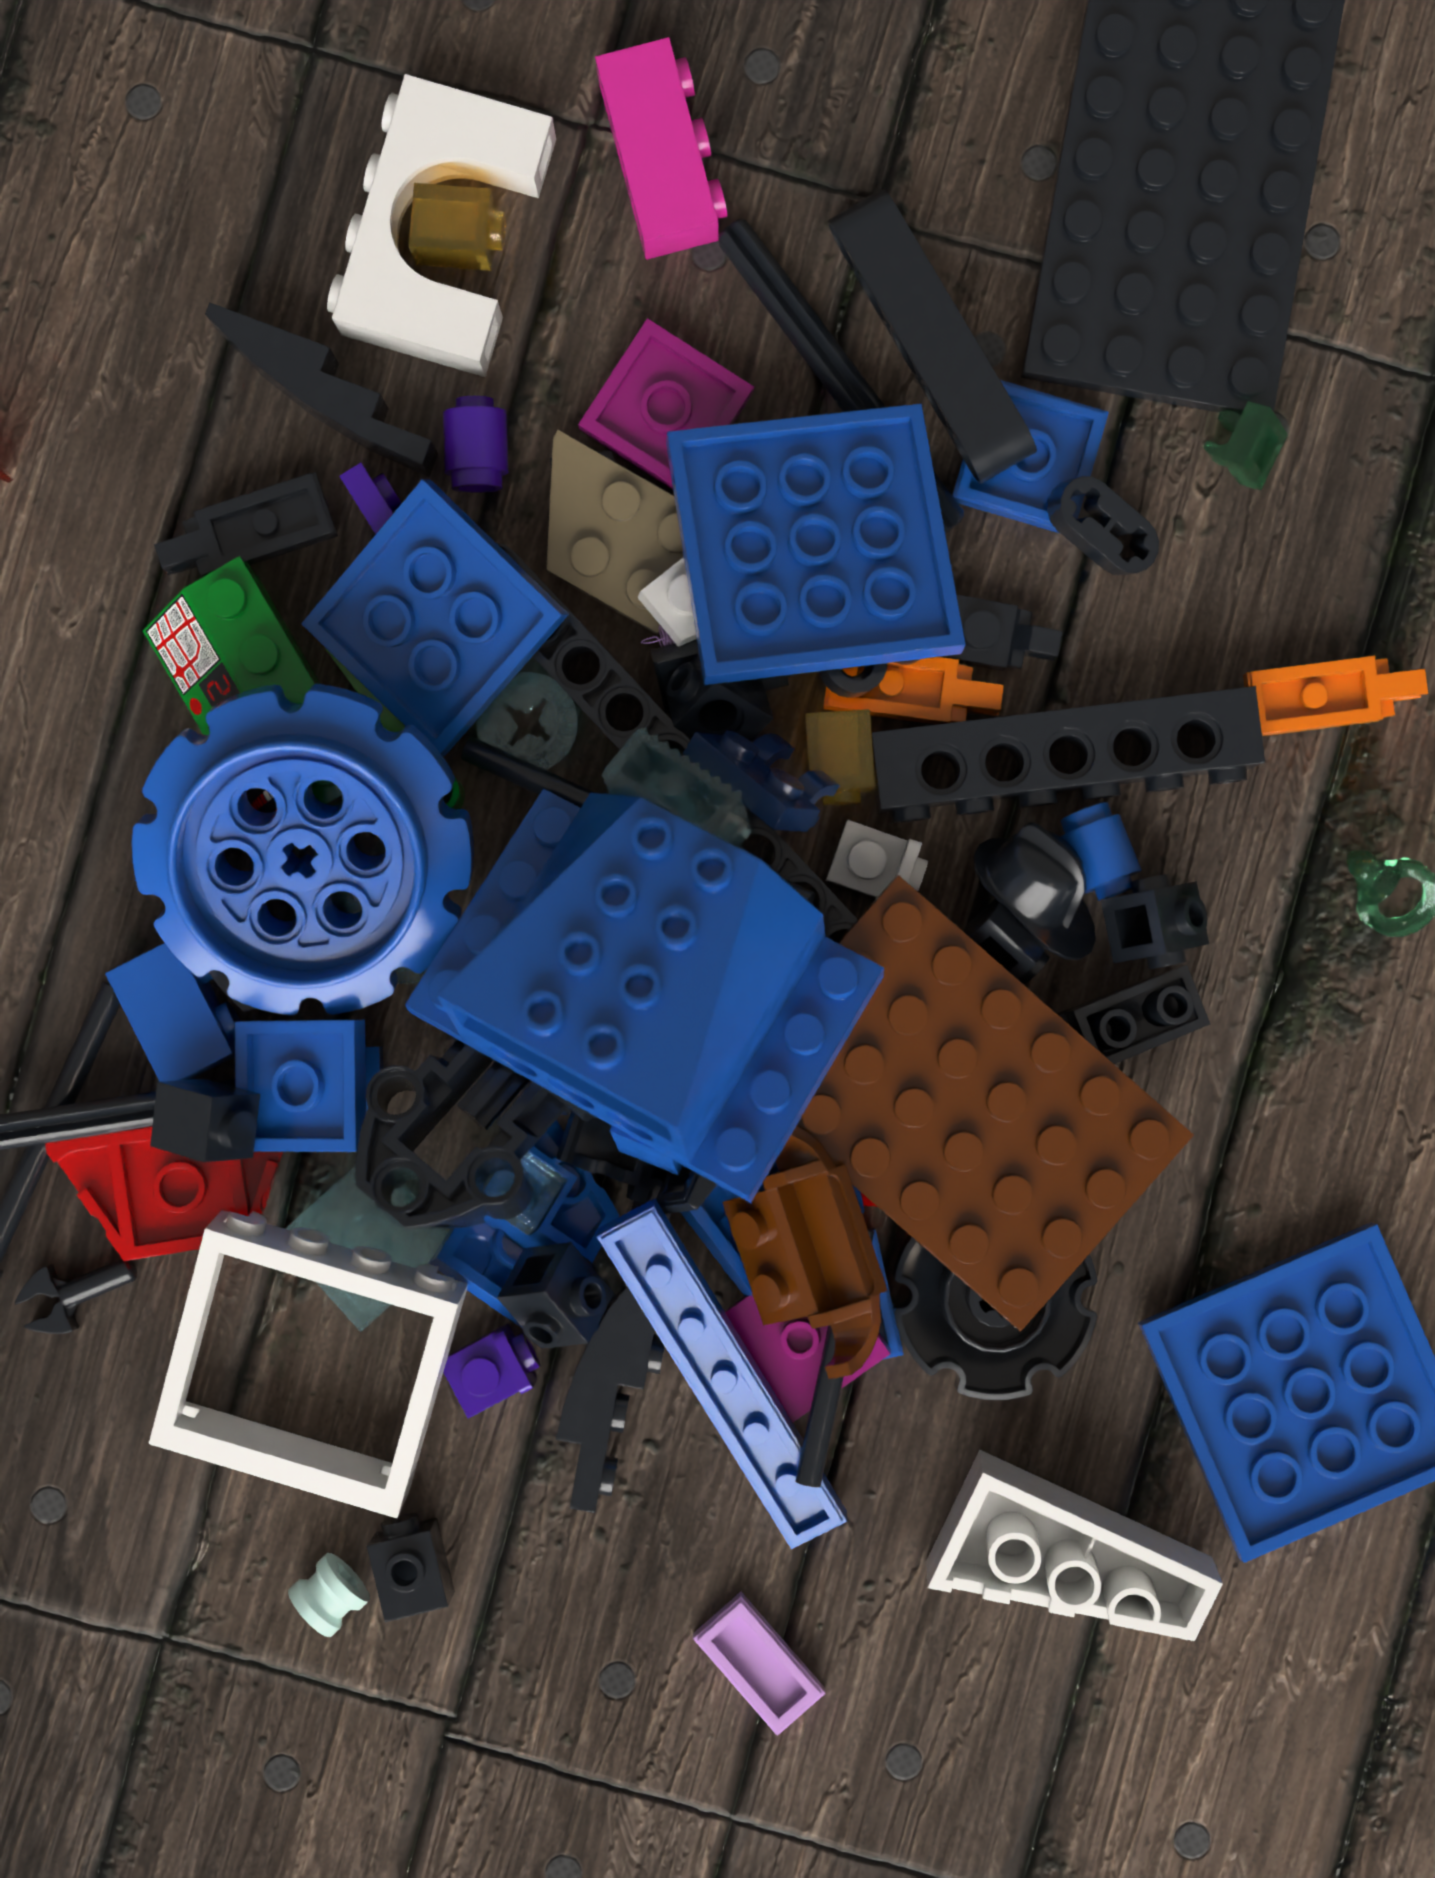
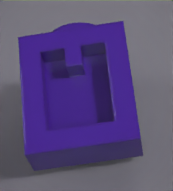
M362 463L357 464L340 475L341 480L371 528L377 534L393 515V512L402 504L385 475L381 473L372 479Z
M507 1323L449 1354L443 1373L466 1417L469 1419L518 1392L523 1394L534 1388L537 1381L534 1370L541 1367L526 1335L521 1333L515 1336Z

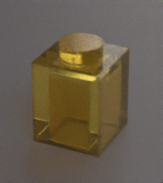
M414 183L409 248L416 265L491 271L493 250L503 251L506 233L505 212L496 211L491 189Z
M870 709L805 713L803 722L807 772L822 770L840 784L834 796L825 795L822 797L823 805L836 806L861 803L860 792H871L875 787Z

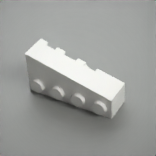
M979 1450L926 1560L927 1588L951 1592L953 1588L982 1594L983 1599L1006 1604L1013 1600L1048 1607L1049 1612L1070 1617H1074L1075 1613L1108 1619L1111 1625L1195 1641L1223 1585L1213 1557L982 1450Z

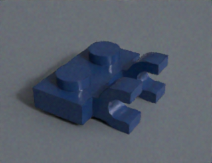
M725 731L724 735L695 732L683 752V755L773 830L808 832L810 827L814 828L820 818L818 814L821 810L814 804L825 795L834 796L840 786L822 770L808 771L796 779L778 768L770 769L769 767L776 760L781 758L789 759L795 750L792 745L778 734H764L752 743L747 738L733 731Z

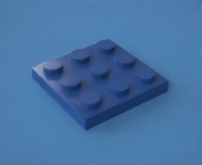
M422 479L301 624L405 726L414 725L429 739L440 754L445 756L566 619L569 613L432 480Z

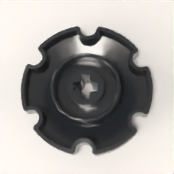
M909 1235L906 1238L894 1265L893 1277L895 1280L909 1287L907 1299L893 1306L894 1320L906 1348L918 1365L930 1376L935 1375L943 1368L955 1370V1388L960 1394L985 1400H1009L1030 1395L1033 1392L1031 1379L1037 1371L1042 1369L1051 1371L1058 1378L1062 1377L1084 1352L1096 1324L1097 1313L1090 1307L1081 1304L1083 1290L1088 1286L1095 1285L1098 1281L1090 1254L1021 1332L987 1302L979 1304V1301L983 1300V1298L912 1236Z

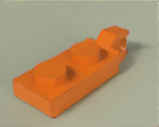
M1375 656L1251 671L1243 675L1244 687L1256 686L1262 736L1377 722L1383 718L1395 715L1393 702L1421 698V695L1428 694L1425 669L1390 673L1388 659L1375 660Z
M932 657L921 659L910 665H900L891 662L887 663V670L882 681L862 696L854 698L842 697L826 687L823 709L935 725L966 721L967 713L998 716L1002 707L1004 685L972 681L973 667L959 665L958 659ZM858 667L842 668V670L849 676H856Z

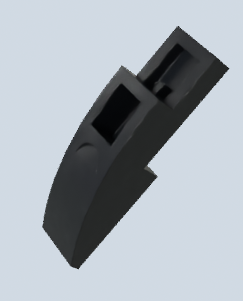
M1187 965L1166 971L1057 1013L1113 1064L1210 1025Z
M626 1284L607 1308L601 1318L598 1331L587 1344L563 1405L555 1440L581 1444L569 1509L595 1513L599 1495L612 1496L618 1458L606 1456L611 1431L623 1433L630 1397L629 1394L618 1393V1387L622 1385L644 1389L647 1372L660 1374L664 1344L658 1334H654L653 1326Z

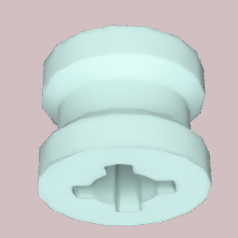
M326 1553L316 1563V1572L309 1579H299L288 1590L289 1598L299 1614L317 1632L326 1637H331L341 1628L342 1617L350 1610H360L370 1600L369 1592L358 1575L342 1559L332 1553Z

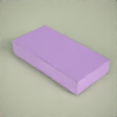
M742 1592L738 1593L693 1633L694 1641L777 1736L826 1694L825 1687Z

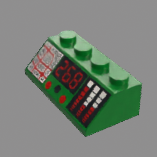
M240 556L183 588L143 630L203 735H210V728L206 721L207 713L216 704L227 698L248 690L276 684L282 687L284 695L289 701L303 703L305 694L311 686L321 684L255 570ZM318 780L312 783L313 794L323 804L338 805L343 802L342 791L333 782ZM250 788L247 790V799L250 805L257 811L263 813L277 811V803L273 795L267 790L261 788Z

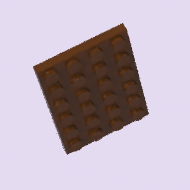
M896 875L837 942L884 967V977L796 1126L809 1132L823 1146L836 1167L846 1165L854 1187L1021 1332L1190 1141L1194 1134L902 877Z

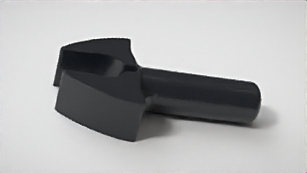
M120 1259L67 1281L58 1278L54 1265L50 1264L37 1271L29 1279L17 1296L15 1305L32 1299L39 1294L47 1295L50 1298L59 1297L60 1302L54 1305L49 1316L24 1325V1327L41 1333H69L79 1328L73 1316L78 1304L135 1281L137 1279V1268L132 1260L123 1261Z

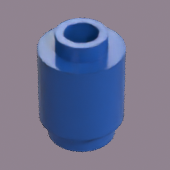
M1108 802L1087 807L1060 820L1065 833L1061 838L1071 845L1082 860L1086 875L1087 890L1085 894L1095 891L1098 901L1132 889L1131 877L1140 873L1142 869L1120 814L1113 815Z

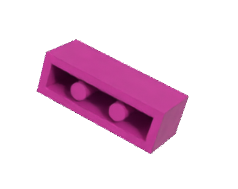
M669 37L595 56L598 82L645 259L648 260L718 241V219L727 217V209L719 179L707 181L702 158L711 156L710 144L703 119L691 120L686 98L695 96V91L686 57L675 59Z

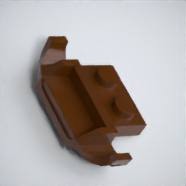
M796 1126L776 1159L779 1171L766 1176L763 1181L764 1189L757 1191L752 1202L750 1203L736 1196L722 1203L763 1326L808 1316L812 1329L831 1325L835 1340V1351L831 1362L825 1366L828 1379L850 1376L864 1365L872 1353L881 1323L879 1294L888 1290L846 1165L836 1167L823 1146L809 1132Z

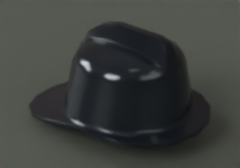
M1030 822L1010 839L990 838L978 845L973 861L975 872L983 887L997 901L1008 908L1042 946L1053 954L1072 960H1080L1092 952L1096 941L1095 925L1088 907L1082 900L1087 890L1086 875L1082 860L1066 840L1051 831L1045 830L1039 824Z

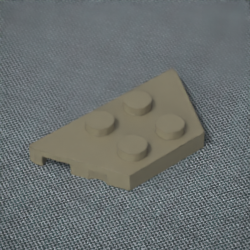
M557 430L553 437L547 573L658 635L660 634V624L641 603L638 595L642 589L684 557L675 498L668 492Z

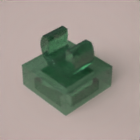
M1248 401L1241 415L1235 411L1227 410L1221 411L1217 418L1224 429L1233 432L1229 442L1219 445L1206 441L1203 448L1215 463L1228 468L1238 484L1261 491L1288 433L1271 407Z

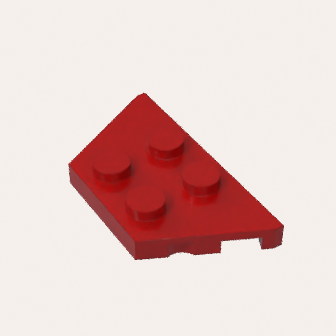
M152 1127L45 1143L46 1153L53 1163L57 1162L77 1189L79 1192L77 1196L90 1215L96 1217L106 1230V1237L123 1261L199 1250L205 1228L221 1210L231 1211L244 1216H249L252 1211L263 1215L284 1153L254 1151L253 1158L204 1163L151 1147Z

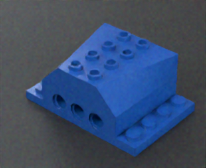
M543 788L405 1003V1006L416 1017L751 1203L883 979L884 967L825 937L823 914L757 857L641 797L590 793L580 808Z

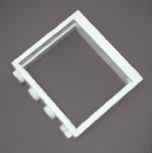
M221 1210L204 1231L149 1444L398 1518L410 1491L468 1284L438 1274L439 1267L419 1265L417 1268L391 1261V1255L378 1248L358 1246L353 1250L330 1243V1239L326 1234L314 1229L297 1227L290 1231L267 1224V1219L254 1211L249 1216H244L231 1211ZM224 1254L434 1317L393 1463L186 1401Z

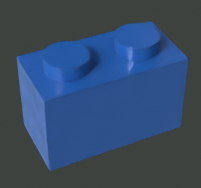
M165 943L105 973L159 1082L191 1080L235 1057V1021H240L236 1011L228 1001L220 1004L209 983L214 980L209 972L203 977L196 976L181 963Z

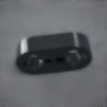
M1081 476L1061 482L1052 490L1047 506L1050 522L1059 533L1103 570L1112 575H1129L1147 570L1154 563L1159 552V539L1156 530L1147 519L1105 483L1095 477ZM1085 494L1087 499L1083 507L1092 517L1075 519L1073 514L1077 506L1071 500V497ZM1112 534L1116 536L1131 534L1133 538L1129 546L1135 552V555L1121 558L1119 554L1123 549V544Z

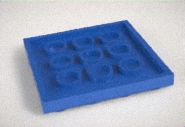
M922 404L667 432L666 448L704 685L962 653L965 647V639Z
M1372 1222L1138 1322L1236 1553L1243 1563L1435 1481V1356L1377 1224Z

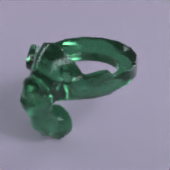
M1353 850L1348 853L1346 857L1349 872L1356 879L1358 890L1356 909L1364 925L1368 924L1376 932L1387 937H1404L1418 932L1431 922L1435 916V875L1423 862L1404 857L1395 860H1376L1375 855L1363 850ZM1412 877L1421 882L1423 892L1419 903L1413 910L1397 918L1386 917L1380 914L1378 903L1391 895L1397 887L1400 878Z

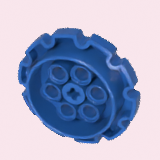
M276 684L248 690L223 700L207 713L206 721L210 728V735L198 734L190 728L182 730L161 754L147 777L142 793L155 804L157 814H145L133 826L132 859L138 890L144 895H156L164 902L165 909L155 920L154 927L171 952L186 968L198 977H203L212 970L223 972L228 977L230 984L227 994L234 1000L261 1010L285 1015L297 1014L304 999L310 997L320 1000L324 1005L325 1011L331 1015L367 1007L380 1002L394 993L398 983V976L395 972L396 968L406 967L415 973L424 972L430 966L460 919L461 907L449 898L448 892L466 889L472 878L474 840L470 815L465 809H452L443 801V796L449 793L453 787L455 776L437 748L414 725H406L398 732L386 730L380 722V716L383 711V706L380 702L347 689L322 684L312 685L305 694L303 703L289 701L285 697L282 687ZM318 780L333 782L342 791L343 802L338 805L323 804L313 794L312 783ZM250 788L267 790L273 795L277 803V811L273 813L257 811L250 805L247 799V790ZM361 832H371L377 835L383 841L386 852L378 856H368L362 853L355 845L354 835ZM310 845L316 851L314 858L307 854L299 859L292 850L295 846L303 849ZM232 847L246 851L253 860L254 869L239 871L233 868L226 860L225 849ZM336 891L352 893L359 899L362 910L349 914L340 911L334 906L331 894ZM271 899L285 900L295 909L297 918L291 921L275 918L269 912L266 901Z

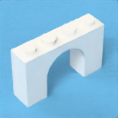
M405 74L399 95L391 93L385 104L382 117V131L387 132L381 155L373 153L368 161L364 176V191L369 192L363 215L354 214L349 224L345 248L351 255L345 275L337 274L333 279L328 295L327 310L333 313L332 320L342 336L486 377L503 320L498 300L434 282L415 272L400 256L398 241L400 225L407 208L420 193L434 184L450 179L464 178L477 180L539 198L556 142L553 118Z

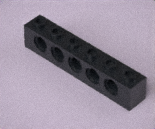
M1256 686L872 732L868 738L877 814L892 812L893 823L930 819L931 807L955 805L956 815L994 811L993 800L1013 797L1019 798L1020 808L1051 805L1058 803L1057 792L1082 789L1083 800L1116 797L1121 795L1120 785L1145 782L1146 793L1184 788L1183 777L1208 774L1209 785L1234 783L1248 780L1247 769H1252L1265 763ZM1182 726L1195 727L1204 736L1205 750L1200 758H1190L1179 749L1177 734ZM1117 734H1131L1140 741L1143 756L1137 766L1125 765L1116 758L1113 751V742ZM1067 741L1077 748L1080 754V765L1075 773H1061L1053 767L1049 758V751L1053 742ZM1002 748L1014 755L1018 770L1013 780L1006 782L998 781L988 773L985 759L990 750ZM931 756H941L949 760L955 770V779L952 786L946 789H935L929 786L923 779L921 772L923 761Z

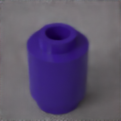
M458 397L455 399L456 407L443 411L445 474L451 476V486L454 491L466 493L499 491L502 489V476L508 473L507 411L494 407V399L491 397Z

